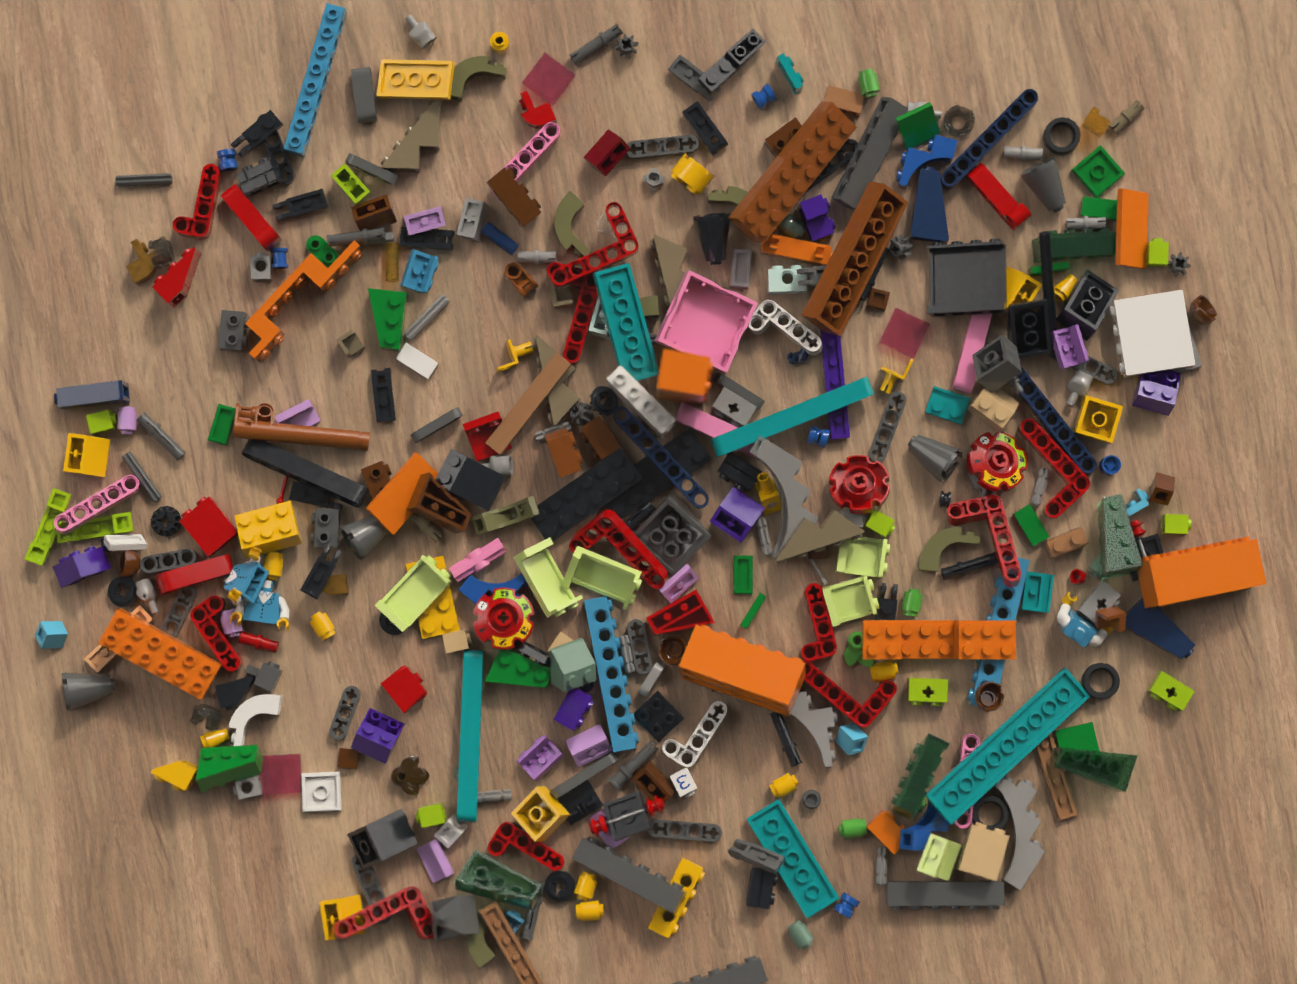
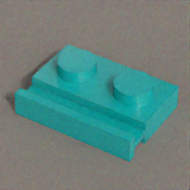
M784 53L777 56L776 63L794 94L802 91L804 80L799 72L796 73L794 71L792 59L789 56L786 57Z
M934 386L925 413L962 425L970 398Z
M1027 571L1021 610L1050 613L1054 575Z

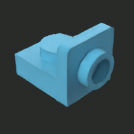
M1139 488L1133 491L1139 502L1135 499L1126 504L1127 509L1123 510L1126 518L1149 505L1147 502L1149 497L1144 490L1141 491Z

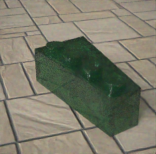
M1110 228L1099 229V232H1093V229L1081 230V233H1075V230L1063 231L1064 233H1057V230L1048 231L1051 236L1052 261L1063 260L1068 256L1069 260L1082 259L1084 256L1090 259L1113 257L1116 255V231H1111ZM1038 237L1032 240L1034 263L1041 262Z
M1122 494L1103 497L1098 504L1099 546L1101 554L1100 580L1137 573L1143 564Z
M930 733L927 734L920 744L916 743L912 751L915 754L914 758L908 761L905 768L908 772L899 781V793H895L891 800V804H893L892 812L911 821L916 817L927 794L925 790L929 788L933 781L934 775L932 773L937 770L943 759L940 755L947 750L950 743Z
M1059 747L1053 749L1048 766L1114 791L1126 792L1138 755Z
M476 849L455 879V890L529 910L534 908L542 895L541 884Z

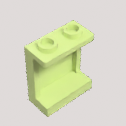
M861 537L856 540H851V538L845 539L844 543L840 544L838 548L835 572L882 578L883 574L886 575L888 563L884 562L885 555L889 556L890 544H887V539Z
M866 575L822 588L833 627L853 619L871 614L876 615V609H880L877 597L873 598L871 593L874 590L872 579L868 580Z
M930 834L917 870L932 877H939L949 881L962 845Z

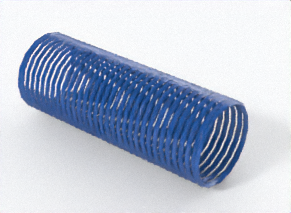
M490 222L481 231L485 237L510 255H513L519 247L518 243Z

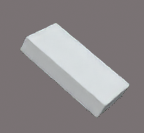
M408 343L404 345L396 357L398 361L428 380L439 364Z
M141 534L104 536V543L109 551L145 550L147 548V542Z

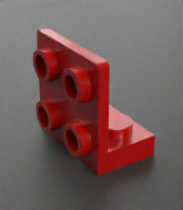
M499 411L462 424L476 461L498 454L486 444V441L502 422ZM511 443L505 451L512 449Z

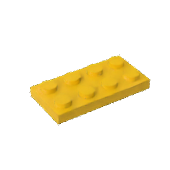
M381 59L376 96L385 99L450 100L455 63L453 61Z
M444 556L433 558L437 562L435 566L438 569L442 570L444 568L447 571ZM412 562V563L406 564L407 572H408L417 562ZM450 585L418 618L422 639L460 631Z

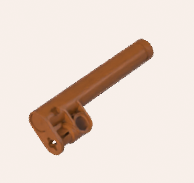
M236 403L233 438L368 451L370 432L273 423L274 409L272 405L261 403L251 408L241 407L239 403Z

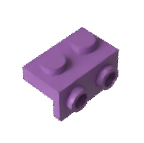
M1078 324L1050 332V338L1060 369L1089 361Z
M543 735L535 740L533 746L520 755L517 763L537 782L564 755L548 737Z

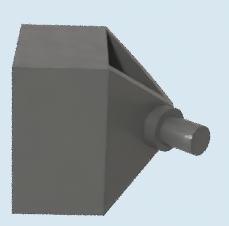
M1003 334L972 355L977 381L991 393L1007 384L1013 387L1017 394L1024 391L1019 384L1020 380L1018 378L1022 370L1017 347Z
M458 895L430 902L435 941L451 940L479 933L474 895Z

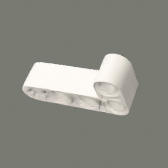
M763 301L753 313L748 325L753 334L760 335L764 333L772 324L808 354L818 355L822 351V342L819 336L774 301ZM772 306L774 311L771 314H766L764 312L766 307ZM787 318L789 322L787 325L782 326L779 324L780 319ZM755 321L762 322L761 327L757 329L753 328L752 324ZM800 329L804 331V334L801 337H795L794 332ZM807 338H808L809 341H810L811 343H813V344L816 342V343H817V347H814V346H813V347L811 348V347H810V343L807 341Z
M721 701L713 702L685 746L674 739H668L662 745L664 754L684 767L692 766L727 713L726 704ZM721 704L723 713H718L715 717L719 719L718 722L713 718L707 717L709 713L713 716L715 713L714 706ZM706 720L713 722L714 727L711 731L703 729V723ZM701 737L703 739L702 746L694 747L692 745L693 738ZM669 742L676 744V751L673 753H668L665 750V746ZM684 753H690L693 757L692 761L688 764L682 762L681 757Z

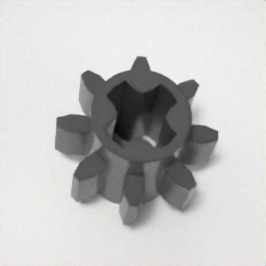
M624 34L622 39L617 38V42L620 45L616 46L615 50L621 51L620 57L627 55L630 58L632 52L637 54V50L634 47L638 46L639 43L633 42L634 35L629 38ZM630 43V48L624 49L623 44L627 45Z
M901 234L890 240L889 250L893 257L898 256L901 260L912 254L913 245L909 237L903 238Z
M1182 252L1177 257L1172 254L1170 256L1172 261H1168V265H1170L1168 273L1174 272L1175 277L1179 275V272L1185 275L1187 273L1185 268L1191 267L1190 264H1187L1189 257H1182ZM1180 261L1182 265L1177 268L1175 264Z
M582 402L575 404L570 410V416L573 418L571 422L583 427L592 421L594 417L593 412L590 411L592 406Z

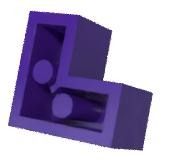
M822 194L800 202L798 207L810 240L814 243L832 236L836 229L833 219L828 218L827 214L830 205L827 198L823 199Z
M95 546L84 549L83 553H80V551L68 554L69 556L59 559V564L53 566L61 588L76 584L88 577L111 569L104 547L96 549Z

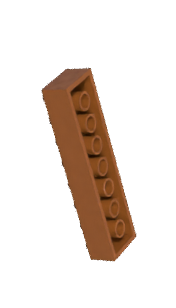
M821 101L728 218L754 243L764 244L857 127L833 102Z
M869 181L801 315L827 334L841 336L908 204L905 199L884 183Z

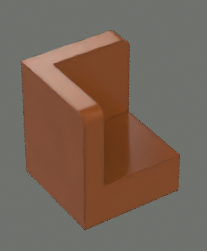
M1116 606L1096 610L1095 627L1097 629L1112 627L1118 632L1125 631L1126 612Z

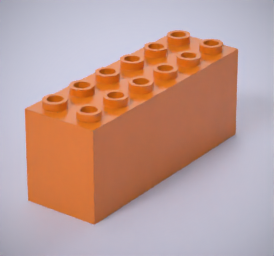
M663 349L656 399L702 406V402H706L714 362H710L709 356Z
M1249 536L1142 557V562L1136 563L1145 608L1266 584L1257 539L1250 540Z
M123 608L116 610L98 644L200 700L206 696L222 667L221 662Z
M706 625L695 626L679 665L681 679L790 717L806 676L805 663L801 659L786 657L780 651L775 650L772 652L766 650V647L760 644H749L743 638H732L726 632L720 631L718 633L712 631Z

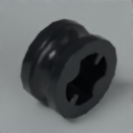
M941 491L939 508L945 506L948 509L951 501V492L944 493V491Z

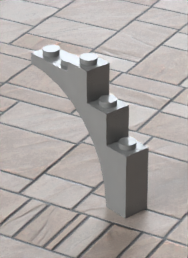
M759 436L750 453L758 458L770 471L777 484L782 503L781 530L771 554L775 558L803 517L817 525L819 517L801 507L802 503L808 499L810 492L809 488L793 479V476L800 471L802 461Z
M806 691L799 692L791 714L808 729L815 739L821 752L824 767L833 766L832 762L836 761L834 750H830L829 744L833 742L831 731H828L827 728L835 727L834 722H837L836 710L832 711V707L809 710L808 707L812 706L810 695H807Z
M1005 775L994 787L1000 792L1008 807L1012 819L1014 837L1011 858L1002 879L1021 890L1045 852L1041 849L1042 844L1034 839L1031 842L1029 841L1041 822L1037 818L1039 815L1030 809L1025 811L1037 790L1033 788L1035 785L1027 779L1024 781L1018 780L1013 785L1014 780Z

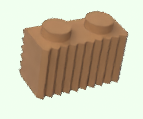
M1077 527L1044 541L1050 559L1089 544L1082 527Z

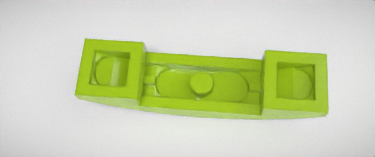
M53 488L46 504V511L35 538L30 543L24 558L25 560L40 566L44 565L57 538L54 520L58 515L68 510L71 494Z
M131 512L94 518L66 535H61L56 531L58 543H67L134 531ZM60 523L58 527L64 529L68 527L69 523Z

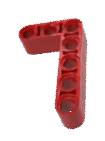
M611 202L606 206L605 210L607 220L617 242L555 269L551 274L554 286L558 288L565 287L592 275V273L630 258L638 252V241L619 203ZM615 207L620 212L617 216H611L609 210ZM619 225L627 227V231L624 234L617 232L616 229ZM632 242L635 244V249L627 251L624 247L625 244ZM615 250L618 256L615 259H610L607 256L608 251ZM598 258L600 260L599 266L592 267L589 264L590 260ZM574 266H581L583 271L581 274L575 275L572 272V268ZM559 273L565 276V280L561 283L554 280V277Z
M553 262L548 265V278L551 280L550 271L552 268H559L565 264ZM572 268V272L578 273V275L583 271L580 268ZM560 273L559 276L554 277V280L561 283L565 280V276ZM593 274L568 285L581 289L563 352V357L572 365L577 364L581 359L598 297L596 286L591 287L587 284L588 279L592 278ZM584 296L592 297L593 301L590 305L582 303ZM580 314H585L588 317L585 323L577 321V317ZM576 332L581 333L583 336L579 342L572 340V335ZM569 351H575L578 354L575 360L567 358Z
M1025 419L1018 426L1020 435L1066 483L1043 507L1044 516L1048 519H1054L1059 517L1089 489L1090 480L1036 421ZM1025 423L1032 425L1031 433L1024 431L1023 426ZM1038 437L1045 439L1044 447L1037 445L1036 440ZM1051 451L1058 453L1059 458L1057 461L1051 460ZM1064 465L1071 467L1072 472L1070 475L1064 474ZM1077 479H1082L1085 482L1083 489L1077 488ZM1063 492H1068L1071 495L1069 502L1063 501ZM1050 505L1056 506L1057 513L1055 515L1049 514L1048 507Z
M988 495L950 504L947 509V521L953 526L987 520L1003 582L1010 588L1018 586L1021 580V568L1001 498L997 495ZM996 504L998 507L992 509L988 505ZM977 508L979 511L973 513L970 511V509ZM958 512L960 515L958 517H954L951 515V513ZM1000 521L1002 525L996 526L993 522ZM1003 538L1006 539L1007 542L1000 543L998 542V540ZM1009 556L1012 560L1005 561L1003 557ZM1015 574L1017 577L1015 579H1011L1007 575Z
M604 510L573 535L569 543L571 552L574 553L577 546L589 549L605 536L634 569L641 571L640 576L650 587L660 589L664 586L668 577L666 568L613 510ZM603 519H608L611 523H606ZM590 530L596 531L597 534H592ZM616 533H620L624 537H619ZM576 540L581 541L583 545L578 544ZM629 547H633L636 551H631ZM642 561L647 562L649 565H644ZM655 575L660 576L661 579H656Z
M802 660L803 663L809 666V671L804 681L860 727L869 726L897 692V686L893 681H883L867 700L860 705L812 663ZM818 675L824 679V683L820 687L815 686L813 682L814 678ZM887 683L891 684L893 688L892 692L888 695L883 692V686ZM831 688L838 690L839 694L836 699H831L828 695ZM874 698L880 700V707L878 709H873L870 705L871 700ZM848 700L853 703V709L849 712L843 708L844 702ZM861 713H865L868 716V721L865 724H861L858 721V716Z
M415 886L404 888L335 922L331 927L333 937L342 939L405 909L418 938L427 940L434 937L431 913L420 890ZM408 890L414 895L412 901L408 900L406 896ZM391 899H394L397 903L395 909H392L389 905ZM374 907L378 908L380 911V915L378 918L374 917L372 914V910ZM416 908L422 911L421 918L415 916ZM356 916L362 918L363 923L361 926L356 925ZM340 924L343 925L346 929L344 935H341L338 932V926ZM425 925L430 928L428 936L423 933Z

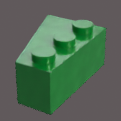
M368 288L380 348L382 350L400 352L402 349L408 295L406 292Z
M499 650L485 681L547 688L551 679V669L547 666H541L535 663L534 660L512 650Z
M258 745L201 748L196 777L201 792H208L207 789L218 785L219 787L226 786L225 783L233 780L238 782L261 774L263 757Z

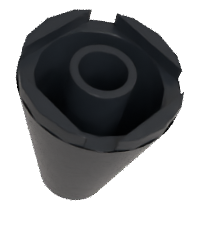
M712 213L701 217L700 215L693 216V222L707 262H710V265L722 264V260H725L731 221L728 217L731 213Z

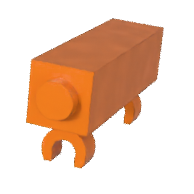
M771 234L766 242L762 244L760 254L826 266L833 252L832 246Z

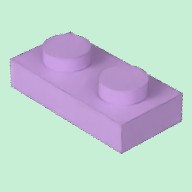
M686 564L658 590L672 603L695 583L699 577Z

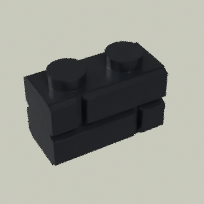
M264 158L259 160V164L254 167L249 165L242 168V172L237 174L245 196H253L284 182L276 160Z
M731 452L727 454L717 471L720 474L719 478L727 483L731 480L736 483L735 487L744 493L746 490L750 492L757 481V476L762 473V471Z
M751 866L746 906L770 909V905H774L775 894L772 893V888L777 885L778 874L775 875L759 867Z

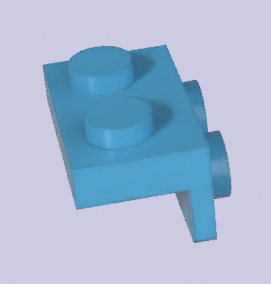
M412 249L400 286L419 293H427L433 284V273L438 268V257Z

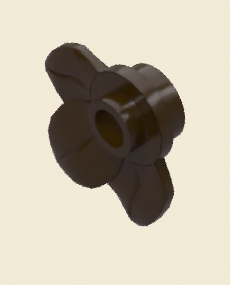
M410 756L403 759L400 767L395 768L391 773L392 782L397 786H401L403 791L409 795L418 794V784L424 783L430 776L425 769L418 767V756ZM399 773L404 774L403 780L398 779Z

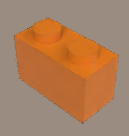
M881 810L866 826L895 855L900 850L901 829H905L902 824L898 826L894 822L896 818L889 811L885 813Z

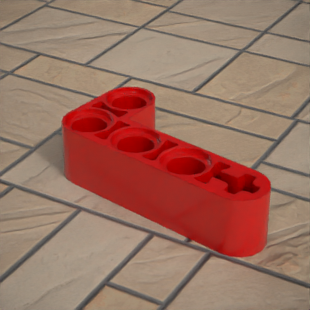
M979 163L966 174L969 182L1013 231L1032 216L1029 209L1023 203L1018 204L984 164Z
M207 164L203 167L193 218L179 216L174 219L173 229L179 235L197 239H206L210 236L222 173L216 165ZM212 170H214L216 175H212V177H210L208 175V172L211 173ZM207 188H212V195L209 197L204 196V191ZM203 207H209L207 215L200 214ZM181 222H186V229L180 231L178 225ZM200 225H205V232L198 234L197 228Z
M233 184L220 195L267 252L282 241L236 184Z
M225 554L160 573L155 577L160 596L229 575L233 569L230 554Z
M811 583L805 587L804 594L817 642L806 644L801 648L800 655L807 661L829 657L837 651V644L822 587L817 583ZM811 586L814 589H818L816 599L821 598V602L811 604L810 600H814L813 595L808 593L811 590ZM815 605L823 607L822 615L817 616L814 614L813 608ZM822 623L828 626V632L824 635L818 631V626ZM826 642H830L833 645V650L830 653H825L823 650V645ZM807 647L814 649L815 653L811 658H807L804 654V650Z
M211 596L191 610L190 618L223 667L228 671H237L243 665L242 658L214 619L215 616L225 609V599L220 596ZM214 599H218L221 603L220 608L217 610L212 608L211 603ZM198 610H202L205 613V617L201 621L196 619V612ZM209 626L215 627L216 630L215 634L211 637L207 635L206 631ZM221 641L225 642L227 646L224 652H220L217 648ZM229 654L231 659H236V667L229 666L231 663L228 657L223 658V656Z
M510 821L503 822L488 843V851L493 856L501 855L510 843L551 870L558 871L565 863V858L561 853L544 842H535L525 830ZM504 825H509L512 828L511 835L506 836L502 833ZM522 835L526 836L529 840L526 846H521L518 843V838ZM492 843H501V851H493L491 848ZM542 846L545 849V854L537 856L534 853L535 847ZM551 851L552 853L550 854V856L554 859L556 857H559V862L561 864H556L555 866H553V861L548 858L547 862L543 859H545L548 852Z

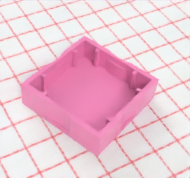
M690 270L685 271L654 342L673 351L709 356L710 362H714V370L727 373L737 352L740 338L748 327L758 302L734 291L723 289L713 281Z

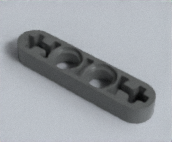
M694 135L630 141L627 145L630 148L632 145H635V148L638 149L642 148L641 144H644L645 154H642V150L636 151L635 155H632V152H627L626 155L630 159H642L684 153L689 154L697 151L699 141ZM689 139L696 143L692 149H689V146L686 145L682 146L683 150H680L679 140H682V144L688 143ZM669 141H674L677 144V148L674 151H669L666 148V144ZM650 143H655L658 146V150L655 153H650L647 150V146Z
M1051 344V353H1048V355L1057 361L1056 355H1054L1052 350L1053 344ZM1088 356L1089 361L1070 367L1094 377V380L1105 385H1110L1117 380V372L1114 368ZM1088 362H1092L1096 365V371L1094 373H1090L1086 370V364ZM1100 366L1103 367L1102 372L1107 373L1110 371L1113 379L1106 381V376L1103 374H1099V377H1097L1096 374L1100 371Z
M894 392L888 399L868 454L873 462H882L887 455L906 404V396L902 392ZM898 395L901 396L900 400L903 401L897 405L896 409H900L899 413L888 409L889 406L893 408L895 401L892 398H896ZM888 413L895 414V423L890 424L886 421L885 417ZM881 431L889 433L888 441L884 442L879 439ZM876 442L881 445H887L886 449L884 447L881 448L880 453L883 456L878 457V459H875V455L872 454L873 451L878 449L879 445H875Z
M194 586L179 590L161 627L162 631L168 633L166 631L167 624L174 623L177 629L175 633L170 635L177 638L197 597V590ZM190 588L193 596L188 597L186 602H189V605L178 602L179 598L181 600L185 598L183 591ZM178 605H182L185 609V613L182 616H177L174 612L175 607Z
M614 752L607 754L550 790L553 797L557 799L618 760Z
M654 819L650 821L651 826H654V823H658L659 827H664L663 823H668L666 828L667 835H663L664 830H658L656 834L652 829L647 830L653 837L715 842L722 836V830L718 825L698 822ZM677 824L680 826L681 831L678 835L670 833L669 828L671 825ZM691 826L699 827L700 833L698 836L692 837L689 834ZM702 826H706V831H711L712 827H715L716 831H719V835L711 838L710 834H705L706 838H701L703 834Z
M355 854L352 858V865L370 906L376 903L370 899L372 892H379L381 900L386 898L373 865L370 866V870L360 874L359 870H362L361 864H356L358 857ZM367 873L371 874L374 878L373 883L369 885L363 881V876ZM373 908L372 914L376 918H378L380 911L378 908L376 910ZM392 915L386 917V920L378 921V923L385 924L389 922Z

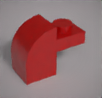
M528 91L520 93L521 99L519 103L523 111L527 110L521 113V117L528 126L541 129L549 122L557 123L549 102L534 107Z

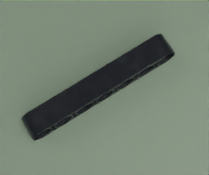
M249 439L242 451V455L249 460L356 508H360L369 491L365 486L266 441Z

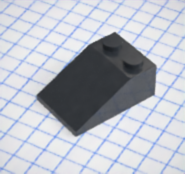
M1087 269L1068 300L1062 306L1056 320L1067 328L1078 324L1082 338L1087 341L1098 329L1119 290Z
M1047 299L1009 305L1007 339L1017 347L1019 359L1051 353Z
M451 449L435 480L440 485H443L447 491L489 511L506 477Z

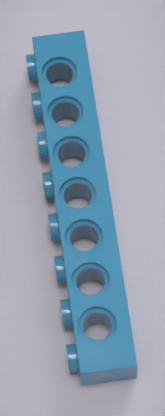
M326 3L285 142L284 150L286 153L305 158L347 15L343 7Z
M1005 556V558H1003L1005 561L1012 560V558L1009 556ZM1018 557L1021 568V580L1018 586L1014 588L1007 587L1003 582L1001 574L1000 577H996L994 588H997L996 595L991 597L990 606L992 611L991 614L987 615L986 620H1016L1030 560ZM1004 589H1008L1011 592L1009 600H1005L1002 597ZM999 608H1004L1007 612L1004 619L999 618L997 615ZM976 659V662L979 664L977 670H974L971 681H974L973 689H969L967 695L970 705L978 706L975 701V691L981 683L994 681L1000 684L1006 659ZM986 664H991L993 667V672L990 675L984 673L983 669Z
M607 596L584 600L613 752L636 748L639 739L638 733L633 732L632 725L636 723L634 713L629 712L628 706L632 705L630 694L625 692V687L628 686L626 675L622 676L621 672L624 662L623 657L618 656L617 649L621 648L619 637L615 638L613 631L617 630L615 618L611 619L610 611H613L611 599L607 600ZM600 611L605 612L607 615L606 620L602 623L597 622L595 619L596 614ZM603 630H607L610 633V639L605 642L599 638V634ZM606 649H611L614 652L612 660L608 661L603 658V652ZM615 668L618 675L615 679L607 677L606 672L608 669ZM613 687L621 689V696L619 698H613L610 695V690ZM622 706L625 709L624 716H615V707ZM626 725L629 733L626 736L619 735L617 731L619 726Z

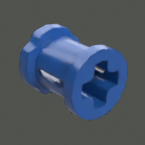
M288 248L271 249L273 253L271 268H289L286 263Z

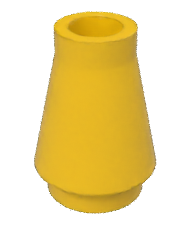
M1068 274L1066 278L1054 286L1055 300L1061 303L1064 300H1068L1078 281L1076 277Z
M226 728L205 732L204 735L200 736L204 748L217 747L230 739Z

